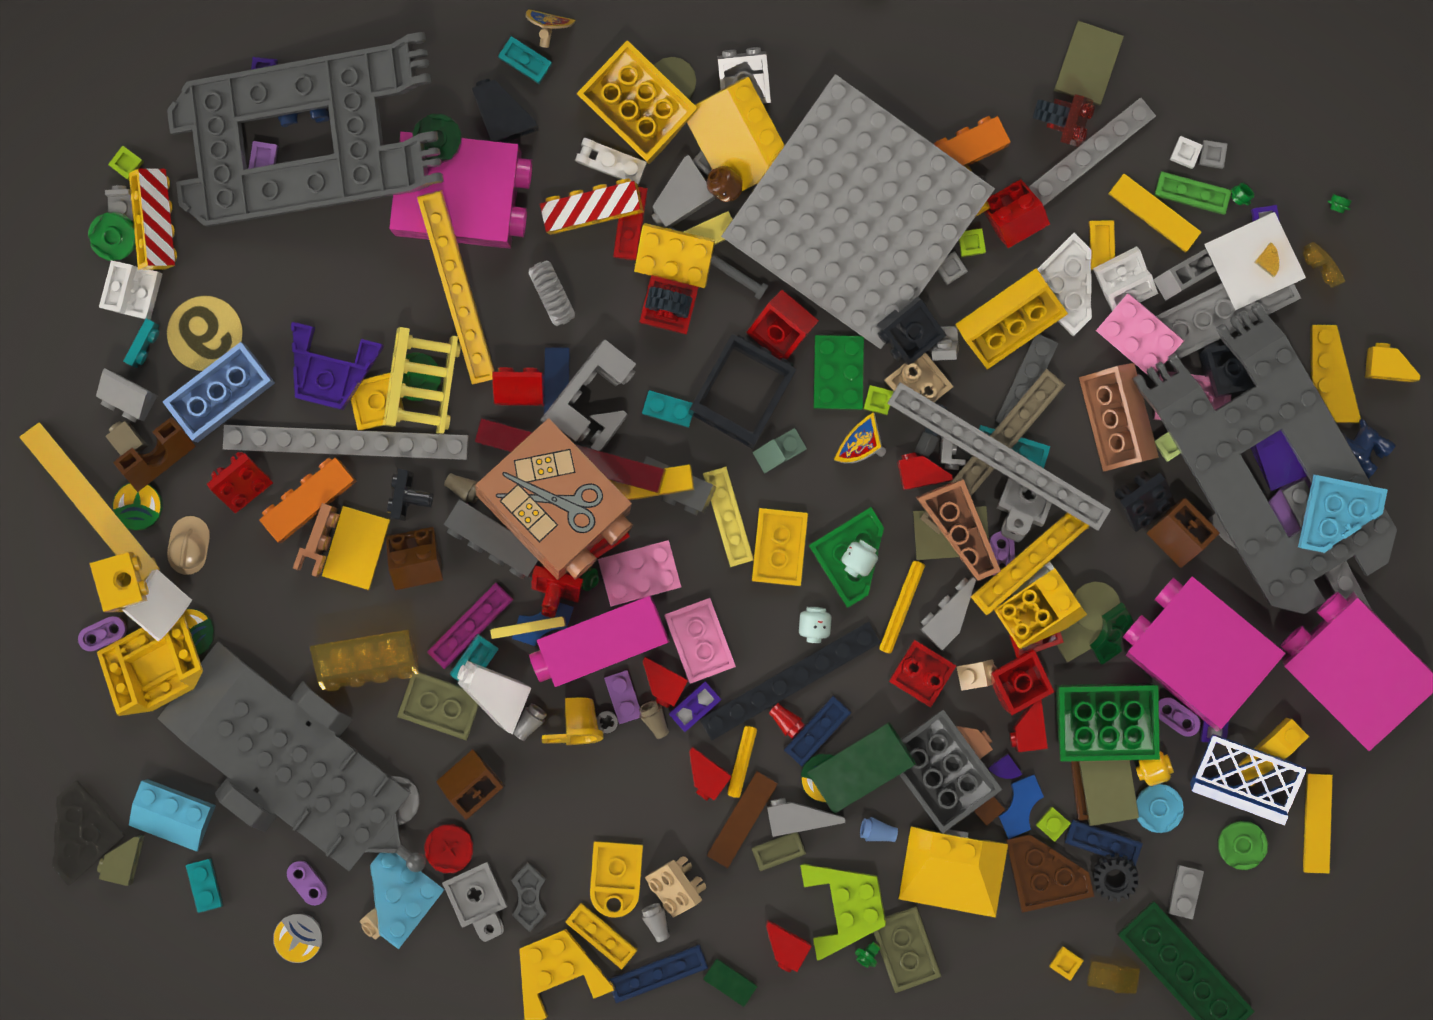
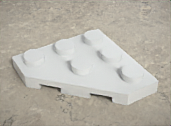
M1075 233L1037 269L1068 314L1058 322L1072 336L1092 318L1091 249Z

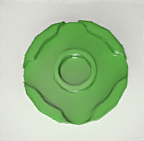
M1239 820L1230 823L1222 830L1218 838L1220 857L1226 864L1235 869L1248 870L1255 868L1267 854L1268 841L1265 833L1257 825L1249 821Z

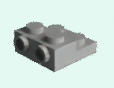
M760 47L747 48L746 53L737 54L736 50L722 51L721 56H717L721 90L744 77H749L762 103H771L766 51H761Z

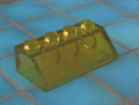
M408 630L310 646L317 681L322 690L335 691L342 686L359 687L366 682L383 683L387 682L390 678L407 679L411 678L414 674H419L416 645Z

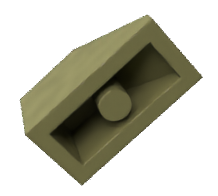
M135 836L107 853L104 858H101L97 868V872L100 873L99 879L125 886L133 884L145 836Z

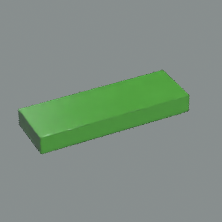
M1161 171L1154 196L1225 215L1232 191Z

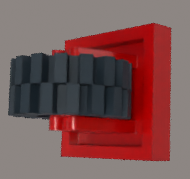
M651 275L639 323L687 335L699 287Z

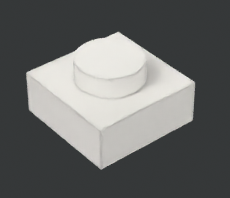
M1180 136L1170 160L1193 169L1203 145Z

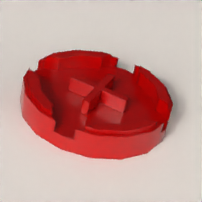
M444 824L435 828L428 835L424 845L426 859L435 870L442 873L460 871L471 861L474 853L470 834L463 827L455 824Z

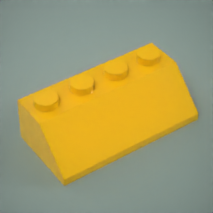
M1036 268L955 325L986 369H989L1068 313Z

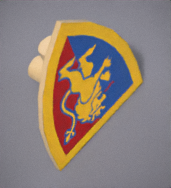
M529 9L526 12V18L530 22L542 27L539 32L541 37L539 46L549 48L552 29L571 27L575 23L573 19Z

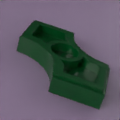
M1122 602L1102 615L1103 627L1101 633L1090 644L1096 659L1101 665L1122 652L1121 641L1123 635L1134 624L1129 611Z

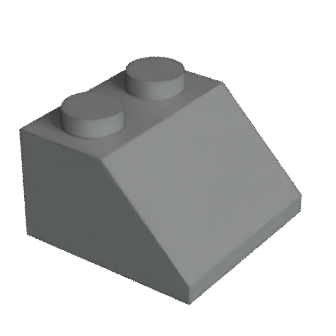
M104 368L96 397L102 399L101 405L113 411L117 407L124 411L123 417L136 422L137 419L145 421L158 395Z

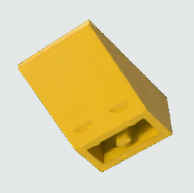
M1055 568L994 609L1019 649L1063 631L1087 615Z

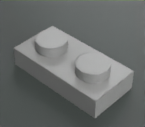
M1178 865L1167 913L1193 919L1204 871Z

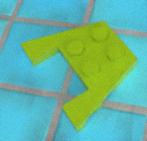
M810 864L800 865L804 887L829 883L838 933L813 938L817 960H821L886 926L878 876L812 866Z

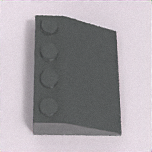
M941 710L900 738L916 762L913 767L901 773L900 777L942 833L1002 790L944 710Z

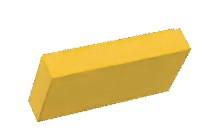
M1114 220L1089 221L1091 270L1115 258Z

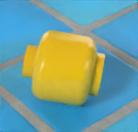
M1161 751L1160 760H1139L1140 766L1136 767L1139 780H1145L1149 786L1169 781L1171 774L1174 773L1168 754L1164 755Z

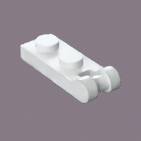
M583 138L581 146H583L582 150L575 158L577 163L621 180L629 178L630 181H635L639 185L647 162L598 144L593 140ZM591 151L598 152L596 160L589 158Z

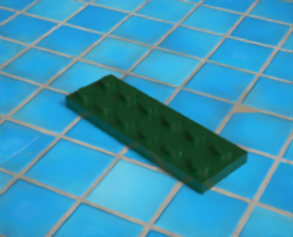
M1154 901L1117 933L1195 1020H1246L1255 1012Z

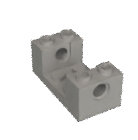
M607 340L602 341L540 420L544 423L549 418L573 443L583 441L590 432L588 426L591 422L570 406L582 394V391L579 390L583 384L585 386L589 384L597 373L615 387L621 383L624 385L635 374L633 368L636 363Z

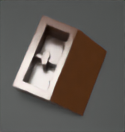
M1183 498L1146 534L1182 568L1204 550L1220 532L1186 498Z
M434 527L386 537L388 569L395 590L443 581L442 563Z
M474 749L436 781L450 803L465 820L470 818L506 786Z

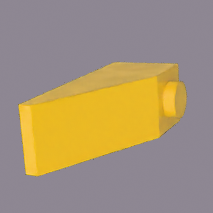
M1285 718L1254 749L1285 760L1309 736L1293 719ZM1248 754L1238 766L1251 762L1250 755ZM1270 761L1257 764L1262 775L1275 768ZM1255 766L1241 771L1245 781L1259 776Z

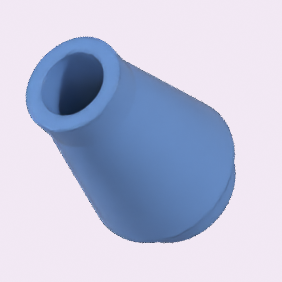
M872 817L863 819L860 837L865 838V841H896L898 828L887 825Z

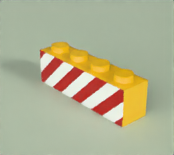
M136 169L129 173L138 270H166L175 266L177 259L176 250L173 248L174 226L171 224L170 217L172 203L168 196L170 181L168 176H166V169Z
M628 178L618 180L616 185L607 187L606 184L592 187L593 191L583 193V190L573 191L569 193V197L561 199L560 196L546 198V202L540 203L546 232L552 235L643 213L638 184L635 181H630Z

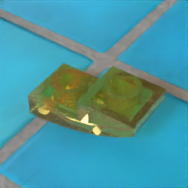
M1312 242L1304 247L1303 255L1306 263L1311 265L1312 269L1322 266L1323 270L1321 273L1326 284L1333 288L1345 282L1336 263L1319 245Z

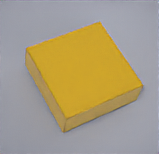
M1062 946L1049 967L1071 981L1084 960Z

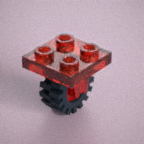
M1075 94L1072 103L1058 99L1051 103L1038 99L1032 118L1048 122L1047 128L1063 132L1060 142L1079 147L1080 142L1084 143L1087 136L1085 126L1087 120L1093 116L1095 105L1092 104L1094 100Z

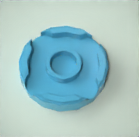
M1168 785L1147 786L1140 791L1136 798L1139 814L1137 820L1142 827L1151 832L1163 833L1171 831L1178 826L1183 818L1184 807L1182 798L1175 789Z

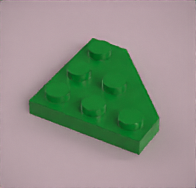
M872 507L809 545L847 608L868 596L875 566L868 576L859 574L856 578L844 570L846 565L842 562L841 558L852 542L859 543L860 540L877 550L875 554L878 556L884 527Z

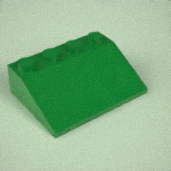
M1154 683L1056 685V714L1061 762L1160 760L1158 685Z

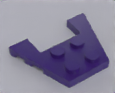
M292 322L295 398L344 410L383 350L384 345L361 339L355 363H350L310 353L309 349L315 328Z

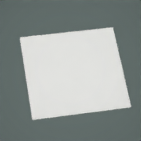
M1275 212L1204 244L1235 310L1306 278Z

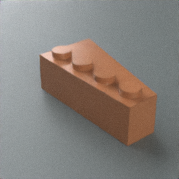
M964 479L956 480L916 497L976 580H981L1001 572Z

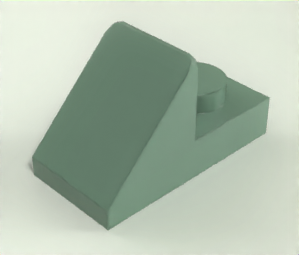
M794 428L780 437L769 441L752 453L765 474L807 450Z

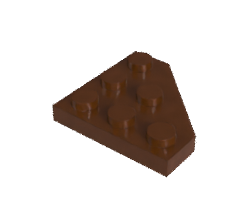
M1029 834L1005 839L1006 844H1008L1007 851L1022 913L1094 897L1090 875L1085 869Z

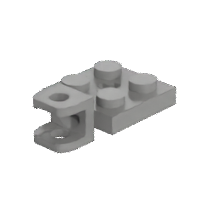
M1008 477L997 509L1007 512L1001 528V534L1013 541L1020 542L1030 530L1032 523L1040 527L1044 525L1052 503L1034 492H1031L1034 499L1026 500L1022 492H1026L1029 489Z
M488 862L442 882L462 928L473 923L479 938L484 942L503 934L504 925L498 911L508 907ZM474 887L482 892L479 896L480 900L477 902L475 899L470 900L469 895L472 893L471 889ZM488 924L493 926V933L487 931Z

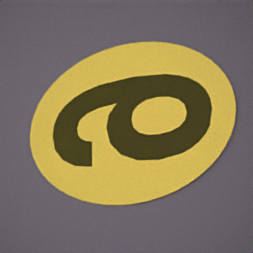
M211 296L191 298L182 303L172 314L167 328L168 344L173 355L183 365L194 370L203 371L242 341V325L235 310L225 301Z

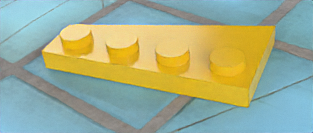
M1311 325V380L1336 423H1360L1361 417L1337 325Z

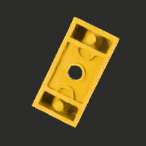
M133 552L123 553L90 563L103 612H123L122 609L148 601L146 596L149 594L148 585L145 580L141 581L139 571L142 570V564L139 557L135 556Z

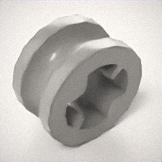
M604 711L597 717L599 730L603 733H611L618 726L617 716L611 711ZM610 715L613 718L611 721H614V725L604 729L601 726L603 723H600V719Z

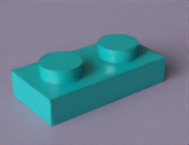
M512 36L498 55L500 60L540 84L552 66L551 61Z
M145 319L123 362L135 368L139 364L142 365L148 356V352H146L150 343L153 344L159 335V330L157 329L160 325Z
M649 390L642 414L689 428L692 419L689 410L693 403Z
M477 634L450 675L459 681L457 679L458 672L462 665L465 666L467 661L486 668L499 648Z
M211 858L187 864L186 869L197 912L200 913L222 907L223 902Z

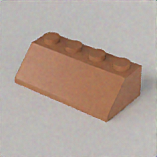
M1135 363L1119 365L1079 377L1103 472L1159 458L1144 398L1132 378L1137 376Z

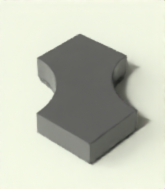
M528 862L511 881L517 888L519 897L517 908L512 916L530 932L547 913L540 902V889L546 878Z

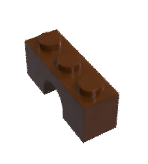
M172 416L152 431L157 438V445L150 453L139 454L132 447L113 462L137 492L196 447Z

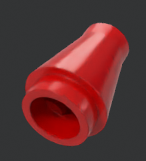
M779 703L769 712L784 735L789 736L791 739L805 726L801 717L784 708Z

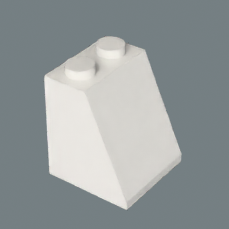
M467 661L465 666L462 665L458 672V684L498 726L513 734L531 687L519 680Z

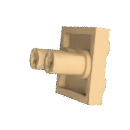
M926 353L910 365L903 364L884 380L892 391H895L901 382L932 402H936L953 388V385Z
M684 856L680 857L676 862L675 860L668 862L645 877L650 889L657 894L663 903L664 909L673 918L700 903L702 899L699 893L706 889L705 883L697 886L703 881L700 877L696 876L689 882L684 875L692 869L691 863L682 867L688 861Z

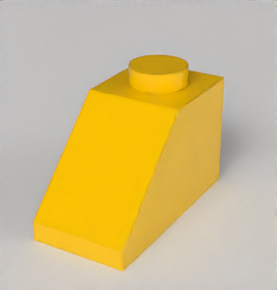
M1376 343L1375 346L1367 349L1365 378L1404 382L1420 380V374L1399 349L1390 348L1391 344Z

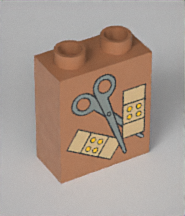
M549 418L475 485L476 496L557 580L567 571L574 579L579 578L597 560L590 552L597 543L605 538L612 546L633 526L626 518L630 514L632 503Z

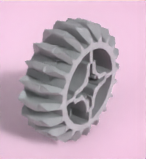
M546 260L529 268L531 280L552 323L556 326L564 325L570 322L569 320L575 318V312L551 262Z

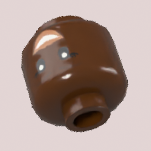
M719 166L709 173L707 189L718 200L730 202L740 196L743 180L730 167Z

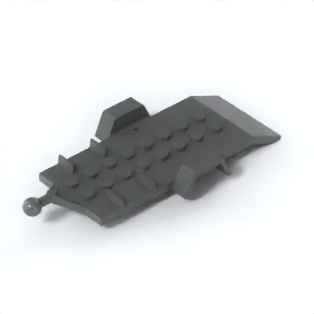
M218 641L201 662L203 672L195 688L172 700L157 719L187 746L227 776L215 792L219 802L250 827L266 832L277 816L293 827L294 831H298L325 852L327 857L334 859L349 872L365 852L396 853L406 861V866L410 871L420 872L426 865L425 857L417 852L411 853L402 846L396 815L397 810L411 792L340 738L353 719L336 710L313 692L304 681L300 683L290 697L286 696Z

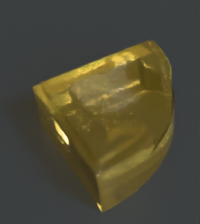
M1270 242L1254 263L1272 277H1275L1279 270V255L1276 247Z

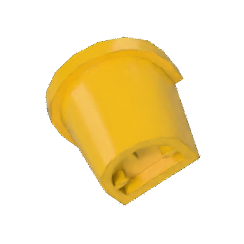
M565 698L566 734L542 735V743H566V745L589 744L603 740L604 736L598 727L593 699Z

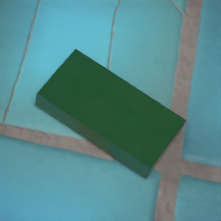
M717 958L703 978L704 981L743 1007L758 987L755 983Z

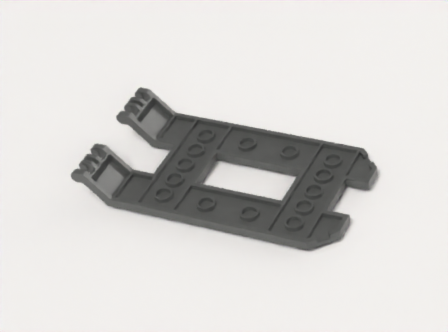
M425 32L407 34L388 45L187 81L181 89L182 93L167 109L170 134L177 135L193 132L198 178L176 181L179 206L193 215L201 224L210 227L416 192L432 184L444 182L442 173L428 175L429 167H439L442 164L441 159L426 160L428 157L440 155V149L438 148L425 150V143L439 140L437 131L420 133L404 142L383 144L378 98L405 94L420 85L431 83L430 74L424 73L416 76L415 73L417 68H427L429 66V60L427 59L414 61L417 58L428 56V51L426 49L413 51L412 49L413 44H420L426 41ZM329 108L334 154L247 169L241 123Z
M1257 302L1251 306V310L1260 321L1258 324L1253 325L1247 312L1243 311L1239 313V317L1247 330L1243 328L1236 316L1230 319L1232 326L1239 334L1235 338L1230 335L1225 324L1216 327L1222 341L1243 364L1255 386L1214 410L1200 384L1183 366L1175 353L1167 358L1170 365L1177 372L1174 375L1170 376L1164 364L1158 362L1155 366L1164 381L1160 380L1152 367L1147 369V374L1154 382V387L1149 389L1141 375L1135 376L1132 380L1141 395L1159 415L1268 604L1306 614L1325 602L1314 580L1353 556L1364 575L1367 576L1388 564L1397 528L1384 507L1382 515L1372 519L1363 525L1361 529L1333 545L1325 553L1298 547L1302 528L1290 536L1286 534L1241 456V453L1277 431H1282L1311 483L1314 474L1368 486L1372 485L1286 335L1266 314L1262 305Z

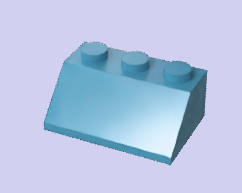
M146 779L141 781L132 803L129 826L198 852L216 805Z

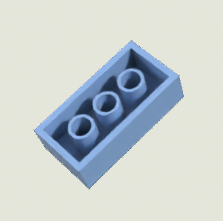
M240 342L165 399L163 403L190 439L198 443L274 385L275 382L249 348Z

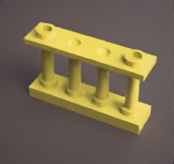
M399 327L396 331L383 425L393 427L400 420L437 425L436 434H444L445 429L448 430L450 425V415H447L455 357H459L461 345L457 342L458 336L450 337L449 343L413 338V335H409V328ZM412 347L447 353L446 366L444 368L409 362V359H405L407 349L410 350ZM414 372L444 377L442 392L406 386L405 383H402L403 373ZM409 396L440 401L439 414L436 416L404 411L398 407L399 399Z

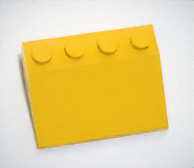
M628 40L577 92V95L648 164L665 149L698 109Z
M744 77L696 103L695 106L698 109L687 121L711 169L713 170L719 166L730 167L743 180L742 191L759 183L785 146L750 78Z

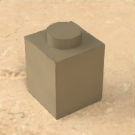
M126 421L115 423L109 428L110 433L106 435V438L121 456L132 447L139 453L148 446L131 423Z

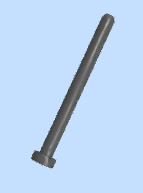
M671 226L667 227L668 229L676 230ZM712 255L711 264L755 292L754 297L760 300L768 287L767 284L763 282L760 285L716 255Z

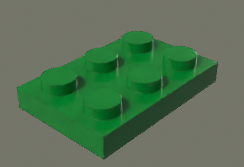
M815 335L814 409H863V336Z

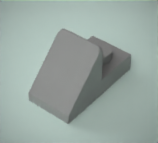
M625 411L589 416L604 428L602 432L598 430L590 441L593 443L591 449L603 451L627 418L628 414Z

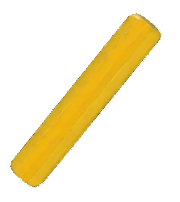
M744 727L728 789V795L731 797L739 798L741 795L757 733L755 727Z

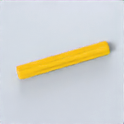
M913 561L879 647L883 652L892 653L925 568V564L919 561Z

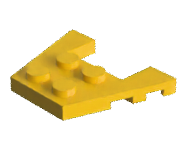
M567 929L520 948L525 1020H543L547 1018L548 1015L539 993L579 976H585L593 998L615 990L611 981L609 982L602 974L600 968L591 961Z

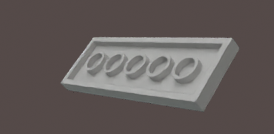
M1222 283L1156 317L1185 340L1175 352L1179 359L1221 339L1216 330V327L1225 324L1230 334L1235 332L1236 329L1230 322V319L1234 316L1245 327L1239 317V313L1247 312L1252 323L1257 321V317L1251 310V306L1257 302L1262 305L1266 314L1269 315L1301 299V296L1295 285L1291 284L1235 310Z

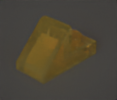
M1091 960L1087 985L1113 990L1115 993L1136 994L1140 969Z

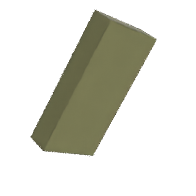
M798 832L786 834L752 847L760 871L806 854Z

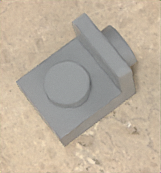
M122 185L112 186V190H105V195L108 197V212H119L126 215L133 222L131 190L127 189V186Z
M957 326L941 327L946 336L933 346L932 361L956 360L959 352Z
M941 437L939 464L945 465L944 469L959 470V466H964L966 460L952 459V455H956L957 446Z

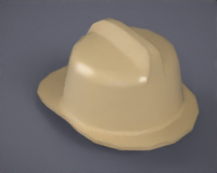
M186 516L179 519L172 528L167 552L168 561L171 567L178 573L184 575L194 574L205 564L210 534L207 524L202 519L195 516Z

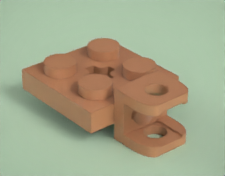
M322 503L306 549H299L293 569L301 570L307 556L316 560L312 576H320L327 557L321 554L323 550L327 551L331 542V537H329L332 527H336L340 514H337L338 508Z

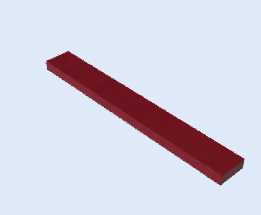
M481 418L475 442L512 452L532 432ZM576 445L609 480L660 493L666 472L665 469Z

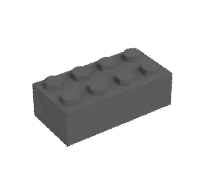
M460 499L444 523L448 527L447 533L460 540L463 537L468 539V546L479 553H482L484 550L490 553L488 558L500 566H503L504 563L511 566L509 571L521 579H524L525 576L531 578L535 565L539 566L541 563L509 529Z

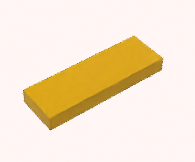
M582 902L565 921V923L621 970L637 952V949Z

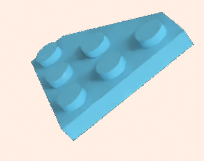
M1313 474L1298 547L1325 553L1333 545L1342 539H1346L1372 519L1382 515L1388 490Z
M379 853L370 865L378 918V931L380 936L399 949L440 897L444 889L421 871H410L406 866V861L398 854Z

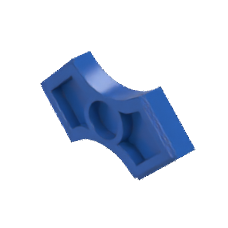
M559 603L555 618L565 617L566 626L513 635L512 639L536 646L537 640L545 633L556 629L564 630L568 627L574 607ZM541 612L534 616L519 615L517 624L550 618L542 615Z
M1034 774L1011 783L1012 801L1009 807L998 816L1008 839L1031 830L1029 824L1031 809L1037 801L1044 798Z

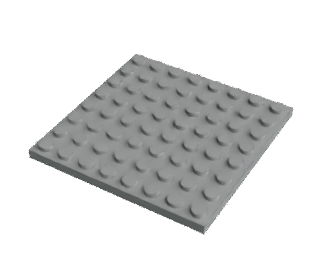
M834 74L721 237L881 349L884 343L877 335L880 331L877 324L894 310L901 311L920 295L995 188Z

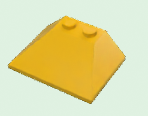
M184 613L159 641L143 628H140L97 652L116 713L119 716L150 712L193 690L203 672Z
M911 826L899 899L996 918L1008 844L949 835Z

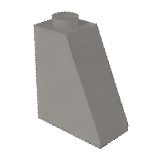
M689 155L684 157L652 206L654 214L651 216L657 226L661 227L663 225L664 228L668 226L673 227L715 200V196L707 189V182Z

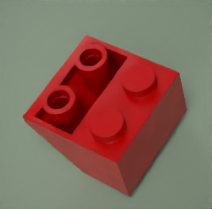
M1021 179L987 199L990 208L984 214L997 236L1007 248L1050 225L1043 203Z
M509 367L498 368V372H492L494 404L544 406L545 376L542 372L538 371V368H523V372H515L513 368Z

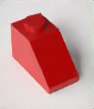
M916 453L902 455V460L897 462L903 491L953 480L950 473L924 456L917 457Z
M645 657L643 665L652 695L657 697L655 701L666 708L669 705L675 706L688 680Z
M1042 700L1028 706L1014 724L1013 732L1009 733L1011 747H1015L1016 752L1048 749Z
M692 746L689 753L694 786L698 788L696 793L706 801L709 798L715 800L732 775Z
M767 920L766 928L775 960L779 962L777 966L789 973L792 970L798 972L812 947L811 943Z

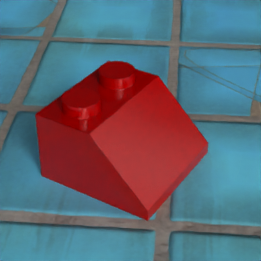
M781 290L767 304L746 333L762 347L770 350L775 358L787 360L819 320L786 292Z
M1034 649L991 672L993 689L1002 707L1011 715L1054 693Z

